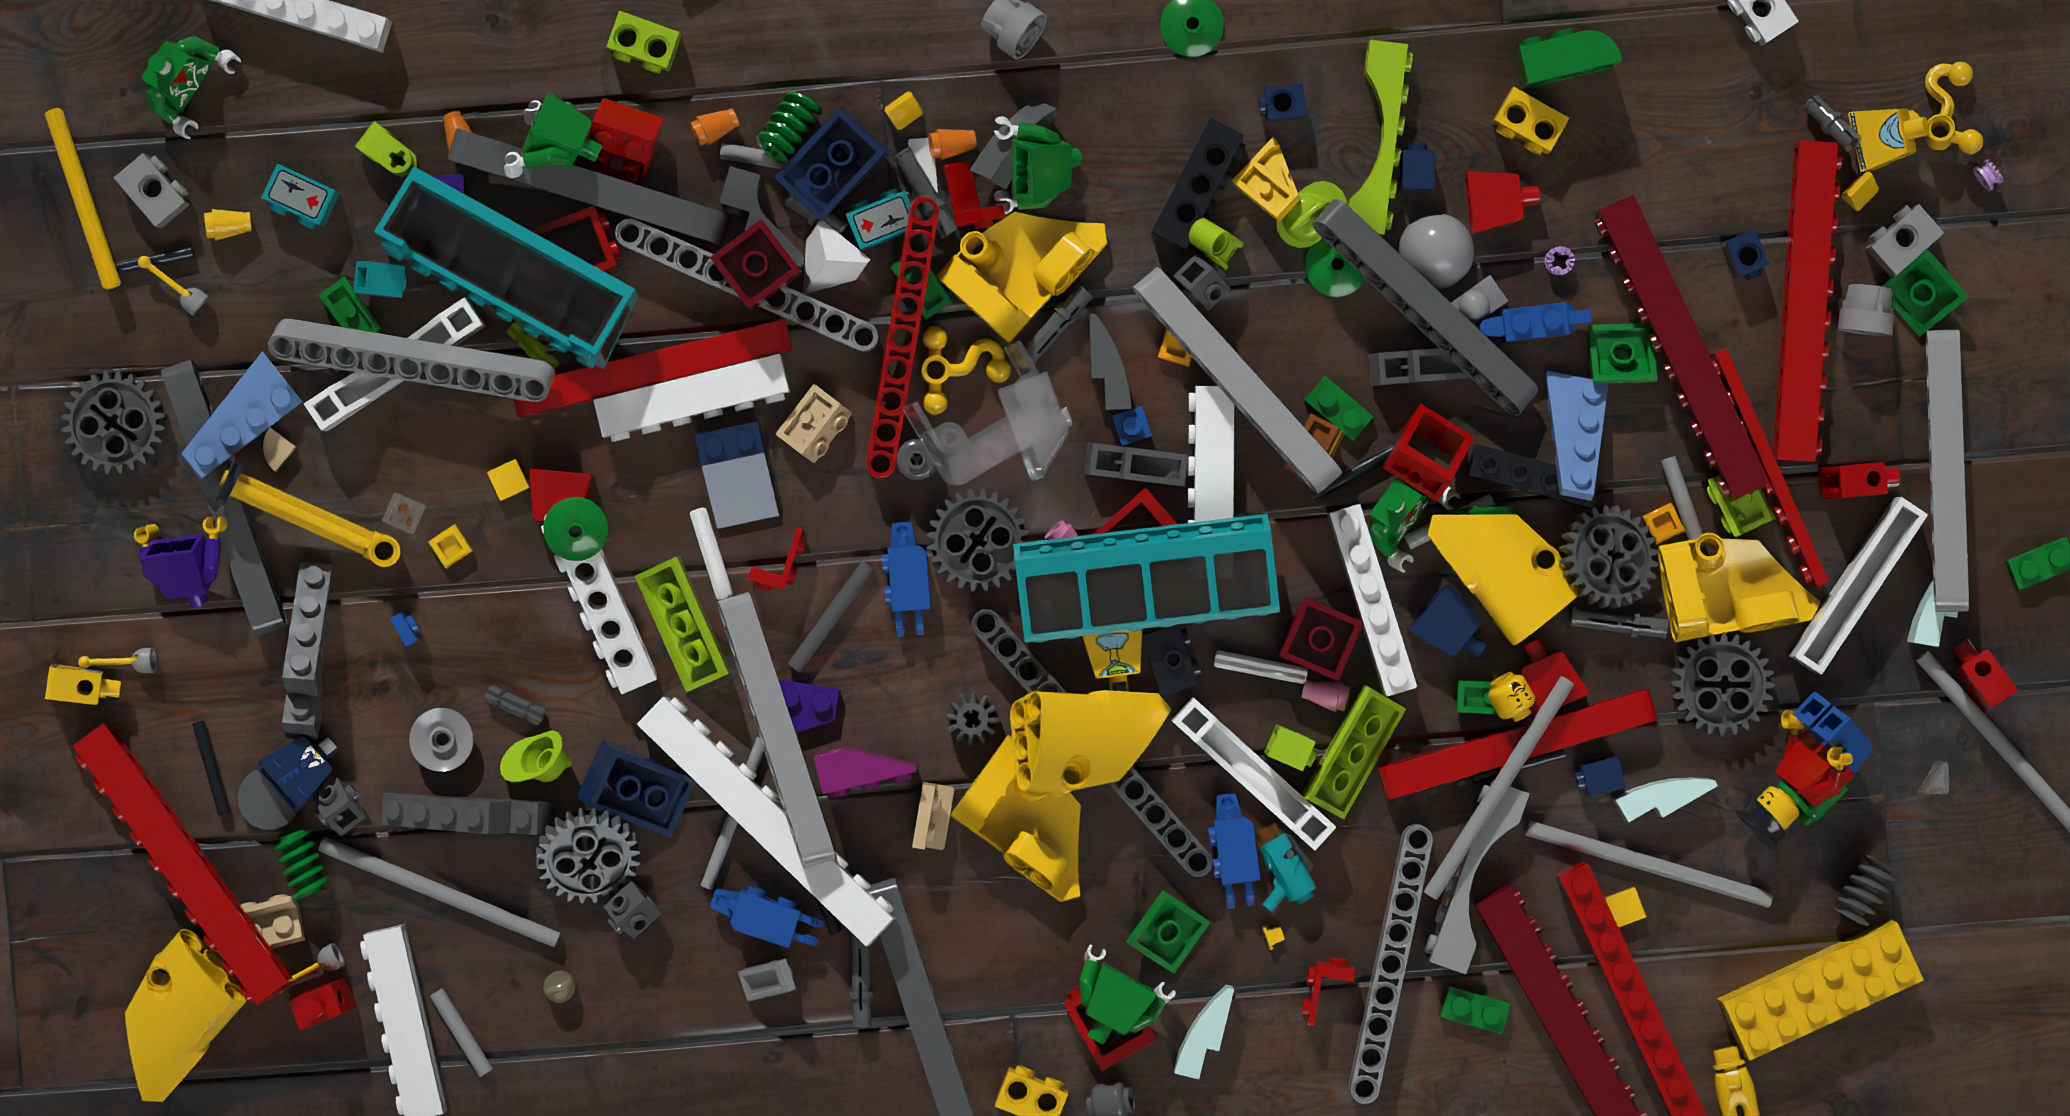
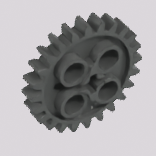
M104 371L103 381L97 375H91L92 385L81 381L80 386L83 391L81 393L77 391L70 392L76 400L74 403H64L71 410V413L61 415L62 419L69 421V426L63 427L61 431L71 433V437L65 441V444H75L77 446L71 454L73 456L84 454L81 460L82 465H87L93 461V471H99L102 465H104L105 474H112L114 466H116L119 474H125L126 465L132 471L137 470V460L143 464H148L149 461L145 455L147 452L157 455L158 452L152 445L154 442L164 443V440L157 436L158 431L167 430V427L159 424V420L167 417V414L157 412V409L164 404L163 401L152 400L157 391L153 389L147 392L144 391L147 381L142 380L135 385L136 375L130 374L124 381L123 372L117 371L113 379L109 371ZM112 391L117 395L118 402L114 408L108 409L104 404V398L107 393ZM93 404L96 405L107 416L119 417L117 423L137 436V440L133 441L121 429H110L112 423L94 412L91 406ZM138 410L143 415V423L140 427L134 428L130 424V416L134 411ZM94 417L98 421L99 428L95 434L90 435L85 429V423L89 418ZM117 436L121 437L124 441V449L118 454L114 453L111 449V441Z
M983 488L979 497L974 496L972 489L968 490V498L963 499L959 493H956L957 503L953 504L946 499L945 504L948 510L945 512L936 509L937 514L941 517L940 521L930 520L929 522L937 528L936 532L927 533L928 537L935 539V543L929 545L927 549L936 550L937 555L931 559V562L941 561L942 565L937 572L942 573L948 570L950 574L947 582L952 581L955 577L959 578L958 588L960 589L964 586L965 582H970L971 591H975L977 583H981L983 589L988 591V582L993 581L998 588L1000 587L999 577L1003 576L1010 581L1011 576L1008 571L1010 568L1016 570L1013 544L1026 543L1021 541V537L1029 534V531L1020 530L1019 525L1026 519H1015L1014 515L1019 508L1014 507L1010 510L1006 508L1009 502L1008 497L1001 503L997 502L998 492L996 491L992 494L991 498H986V492ZM977 508L982 511L984 521L980 526L971 527L966 523L965 515L970 509ZM990 517H996L995 523L984 537L985 542H987L984 548L978 546L966 563L962 564L960 559L972 544V539L969 538L970 534H979ZM1003 527L1009 531L1010 539L1007 544L998 546L992 542L991 533L995 528ZM953 534L961 535L965 540V547L959 553H953L947 547V540ZM985 553L990 557L991 565L988 570L981 572L973 567L972 560L976 554Z
M1607 504L1597 509L1595 507L1586 510V513L1576 516L1577 522L1574 521L1567 525L1571 532L1562 535V538L1568 544L1559 547V550L1567 553V557L1559 560V563L1567 564L1569 568L1562 574L1563 576L1572 575L1573 580L1570 582L1569 587L1577 585L1580 587L1577 594L1578 597L1589 594L1588 604L1598 601L1599 608L1607 607L1610 604L1612 609L1621 607V604L1623 606L1632 604V599L1635 601L1643 597L1641 591L1645 592L1651 589L1647 581L1654 580L1657 577L1650 571V569L1659 566V563L1652 560V556L1658 554V550L1650 549V544L1656 539L1654 537H1646L1645 534L1650 527L1640 528L1638 525L1641 517L1638 516L1630 519L1631 510L1629 509L1620 513L1618 505L1609 509ZM1594 532L1599 536V544L1593 538ZM1623 538H1624V539L1627 541V543H1628V550H1626V549L1623 547V544H1622V539H1623ZM1591 563L1596 568V576L1590 570ZM1619 569L1624 572L1625 581L1620 578Z
M1726 633L1720 634L1718 641H1716L1713 634L1707 636V644H1704L1698 638L1695 639L1697 649L1694 650L1686 646L1685 651L1689 655L1687 659L1683 657L1676 658L1682 664L1681 669L1673 668L1671 670L1674 674L1679 675L1678 680L1670 682V685L1678 687L1679 690L1673 693L1671 698L1681 699L1682 701L1677 705L1676 710L1686 709L1687 713L1683 719L1689 721L1695 718L1693 727L1695 729H1699L1703 724H1706L1705 733L1711 734L1715 727H1717L1719 736H1724L1726 727L1729 728L1733 735H1737V725H1740L1745 730H1749L1747 720L1751 719L1759 722L1760 719L1756 712L1758 710L1768 711L1762 704L1763 700H1773V697L1766 693V689L1775 687V684L1766 682V677L1771 676L1774 672L1763 669V666L1769 662V659L1762 658L1758 660L1757 656L1760 654L1761 649L1757 647L1750 651L1751 641L1748 639L1739 645V635L1736 634L1732 636L1730 642H1728ZM1706 659L1711 660L1714 664V671L1708 677L1702 676L1699 671L1701 662ZM1736 660H1742L1746 670L1741 677L1736 678L1731 672V666ZM1723 676L1724 680L1730 682H1750V687H1724L1723 693H1721L1720 688L1695 687L1694 682H1719ZM1709 691L1713 695V704L1709 708L1703 709L1699 705V696L1701 693ZM1736 692H1741L1745 696V703L1740 709H1734L1730 702L1732 695Z
M580 808L577 817H573L570 812H566V821L563 822L556 817L554 819L555 828L546 826V836H539V846L536 847V868L539 869L540 879H546L547 889L555 886L556 896L567 892V901H571L576 895L579 896L581 904L584 903L586 896H590L593 903H597V897L601 894L606 900H609V891L613 890L615 893H618L621 890L620 884L627 885L630 882V876L637 875L636 866L640 865L638 855L640 850L639 843L636 841V834L630 833L628 823L621 825L620 816L609 820L607 810L601 816L596 815L595 808H592L589 815H585L582 808ZM581 836H590L588 838H580ZM609 851L615 852L613 854H606ZM562 858H570L569 860H566V861H565V860H560V859H562Z

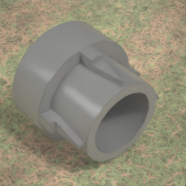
M994 0L982 19L981 28L997 40V47L1015 60H1018L1025 56L1038 41L1045 28L1047 15L1032 4L1024 3L1021 0Z
M1864 284L1848 285L1846 301H1843L1842 309H1840L1837 330L1864 335L1892 336L1895 318L1893 314L1894 308L1891 307L1892 289Z

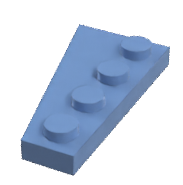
M262 351L180 456L201 480L301 404L302 400Z
M1546 371L1544 382L1545 386H1547V404L1552 421L1551 434L1556 451L1555 463L1560 495L1591 501L1595 490L1608 384H1593L1592 379Z

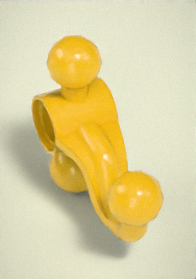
M1956 62L1953 65L1944 63L1935 65L1928 71L1925 77V87L1928 93L1942 107L1940 114L1934 115L1928 120L1929 135L1925 136L1926 144L1934 150H1944L1952 143L1959 145V148L1964 153L1975 154L1983 147V136L1973 129H1968L1963 133L1955 130V124L1952 120L1955 106L1953 99L1938 85V79L1942 76H1947L1955 86H1965L1971 82L1973 70L1966 62ZM1908 110L1910 120L1920 118L1918 113ZM1936 127H1943L1948 131V135L1938 138L1931 131Z
M939 326L927 328L923 333L922 340L925 347L929 349V358L924 360L920 367L922 379L929 384V392L923 397L924 409L933 415L944 412L947 408L948 400L942 392V383L948 377H959L970 373L976 366L980 354L984 351H988L992 355V360L989 361L986 367L989 379L996 383L1006 381L1011 374V366L1005 360L1004 350L999 343L987 338L977 340L969 348L962 363L949 364L941 356V349L947 344V333ZM936 361L943 366L944 372L941 378L932 379L929 377L927 366L930 362Z

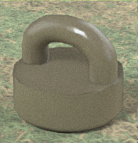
M554 971L544 981V994L553 1002H566L575 993V979L567 971Z

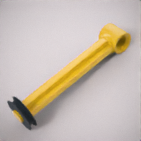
M235 458L229 470H226L218 486L220 490L215 502L220 498L224 500L223 505H225L231 496L355 551L380 567L391 566L399 559L400 546L390 535L370 531L241 473L244 461L239 465L235 463ZM380 542H388L392 546V553L386 559H379L375 555V547Z

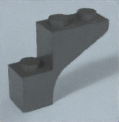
M730 166L719 202L722 206L726 207L725 212L738 217H743L745 212L749 213L745 231L762 219L798 268H803V254L766 218L761 210L759 190L762 176Z

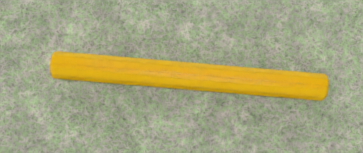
M60 108L51 109L45 112V117L102 287L106 290L114 289L120 286L121 282L63 110Z

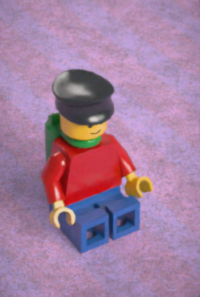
M1815 691L1796 711L1786 710L1781 716L1782 727L1790 729V731L1787 732L1786 749L1781 763L1776 768V774L1785 783L1780 781L1778 789L1772 786L1768 787L1757 799L1749 796L1746 806L1742 810H1736L1740 820L1765 846L1772 850L1777 849V841L1786 835L1785 830L1794 820L1799 819L1806 826L1810 825L1812 821L1820 820L1848 791L1845 784L1855 776V773L1861 768L1859 764L1864 763L1872 752L1871 742L1857 725ZM1804 726L1808 728V730L1804 733L1799 732V730H1802Z

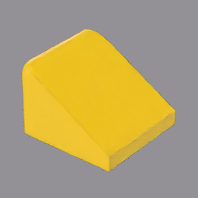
M908 91L884 109L885 114L897 130H902L923 114L918 102L912 93Z
M1870 171L1860 174L1841 194V197L1855 211H1860L1879 190L1873 174Z

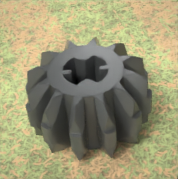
M976 691L971 693V702H967L966 696L963 693L959 694V699L963 705L960 707L957 703L951 701L949 706L956 710L957 714L947 713L945 715V719L956 720L957 722L948 726V731L952 732L958 728L961 730L955 738L958 742L962 740L966 733L969 734L968 745H973V735L976 734L979 741L985 743L986 738L982 731L985 730L990 735H994L996 732L987 723H999V717H988L989 713L997 710V706L994 704L985 709L984 705L988 702L989 696L984 695L981 702L978 703L976 702ZM969 710L972 713V710H976L979 712L978 719L981 722L978 726H975L974 723L973 727L965 724L967 718L964 716V713Z

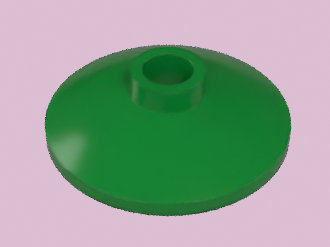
M1172 0L1164 9L1160 21L1161 35L1167 46L1175 53L1185 57H1198L1209 53L1219 43L1224 29L1222 13L1212 0ZM1190 18H1195L1199 23V26L1194 30L1189 29L1186 25L1187 20Z
M1323 238L1309 248L1305 258V273L1310 284L1320 293L1332 297H1341L1354 292L1364 282L1365 278ZM1339 258L1343 261V268L1341 270L1333 269L1331 265L1333 259Z
M569 497L557 502L549 510L544 521L543 532L547 545L556 555L570 561H582L593 557L602 549L608 536V522L602 509L593 501L582 497ZM572 526H579L582 533L575 537L570 534L569 529Z

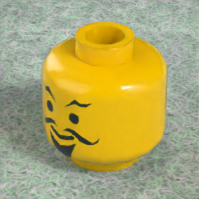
M1508 672L1490 683L1491 689L1488 692V698L1500 718H1513L1517 722L1531 714L1529 708L1535 702V695L1524 676Z

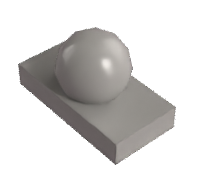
M1489 275L1452 301L1451 304L1475 325L1508 302V299L1491 275Z
M786 959L773 960L766 964L738 971L748 1002L787 993L796 989L793 982V970L787 964Z

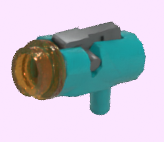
M1276 822L1254 833L1257 839L1256 846L1259 847L1267 871L1271 870L1275 877L1273 879L1275 889L1262 905L1273 912L1285 896L1289 902L1296 901L1297 905L1311 899L1314 896L1312 890L1317 887L1310 876L1314 865L1289 833H1285L1283 827L1279 828Z

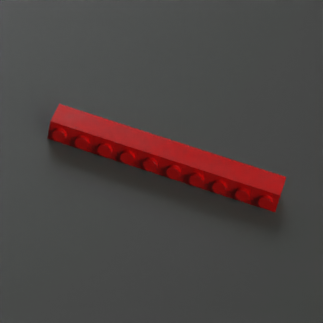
M1799 140L1794 143L1772 450L1776 460L1816 462V456H1820L1822 451V438L1818 437V424H1823L1824 406L1820 405V394L1825 392L1827 383L1826 374L1822 373L1823 361H1827L1829 353V343L1824 342L1825 329H1829L1831 323V311L1826 310L1827 297H1831L1833 293V278H1829V266L1834 265L1836 254L1835 246H1831L1832 234L1836 233L1838 216L1833 214L1834 202H1838L1840 195V184L1835 183L1836 170H1840L1842 165V151H1838V143Z
M102 723L74 744L73 747L78 753L75 755L77 762L84 770L87 771L89 769L96 778L93 783L97 790L103 796L108 795L114 803L111 807L114 814L120 821L124 822L126 820L133 830L130 832V835L134 842L140 848L144 846L151 855L148 858L149 863L159 874L163 872L169 883L166 885L171 894L176 899L181 898L187 906V909H185L186 915L195 925L200 924L206 933L203 938L213 951L218 950L224 958L222 965L232 977L237 976L243 986L240 987V990L250 1003L255 1002L256 1005L265 1004L295 982L114 726Z
M1582 861L1556 873L1555 876L1668 1116H1707L1589 864Z

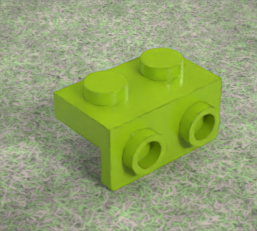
M1719 476L1708 479L1710 484L1707 487L1709 496L1714 504L1719 503L1724 514L1721 516V520L1728 533L1732 532L1737 537L1775 519L1761 489L1731 502L1729 497L1724 498L1719 491L1716 483L1720 479Z

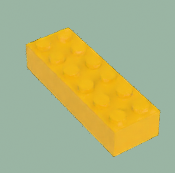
M1888 919L1721 996L1717 1000L1743 1056L1748 1060H1753L1922 982L1924 979L1898 923Z

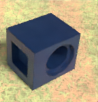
M1303 83L1264 88L1263 96L1258 97L1260 116L1266 115L1267 123L1301 119L1307 115ZM1278 95L1286 96L1290 101L1289 110L1284 112L1276 110L1273 106L1274 97Z
M1410 144L1408 145V150H1402L1400 154V191H1432L1435 189V150H1427V145Z
M1756 229L1721 243L1734 278L1744 276L1745 281L1762 275L1763 271L1761 268L1770 265ZM1742 248H1747L1753 253V262L1749 266L1742 264L1739 260V253Z
M1616 755L1577 764L1579 772L1575 773L1578 790L1584 791L1588 797L1627 788L1620 760Z

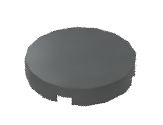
M258 770L252 771L242 781L238 790V807L242 816L251 825L262 830H276L288 825L297 816Z

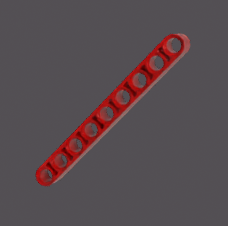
M929 196L916 197L911 202L908 212L866 455L867 469L873 477L878 479L886 478L893 473L897 459L939 217L937 203ZM927 202L932 205L933 213L928 219H920L915 215V209L919 203ZM922 234L927 237L928 243L925 249L915 251L910 247V239L913 235ZM910 266H918L922 270V276L917 282H908L904 278L905 270ZM910 297L917 302L914 312L904 314L899 310V303L903 298ZM899 329H906L911 333V339L906 345H898L893 340L894 333ZM895 360L902 361L906 365L905 372L899 377H894L888 373L889 364ZM888 392H895L900 396V402L894 408H888L882 403L883 396ZM884 423L891 424L895 428L894 435L889 439H882L877 435L878 427ZM877 455H885L889 458V465L884 470H876L871 465L872 459Z
M786 319L607 362L604 369L595 365L593 369L587 367L555 375L548 395L544 400L531 402L513 398L517 418L528 417L659 383L791 352L793 348Z
M1649 688L1555 715L1527 759L1657 720L1658 717ZM1531 722L1378 768L1386 799L1401 797L1504 766Z

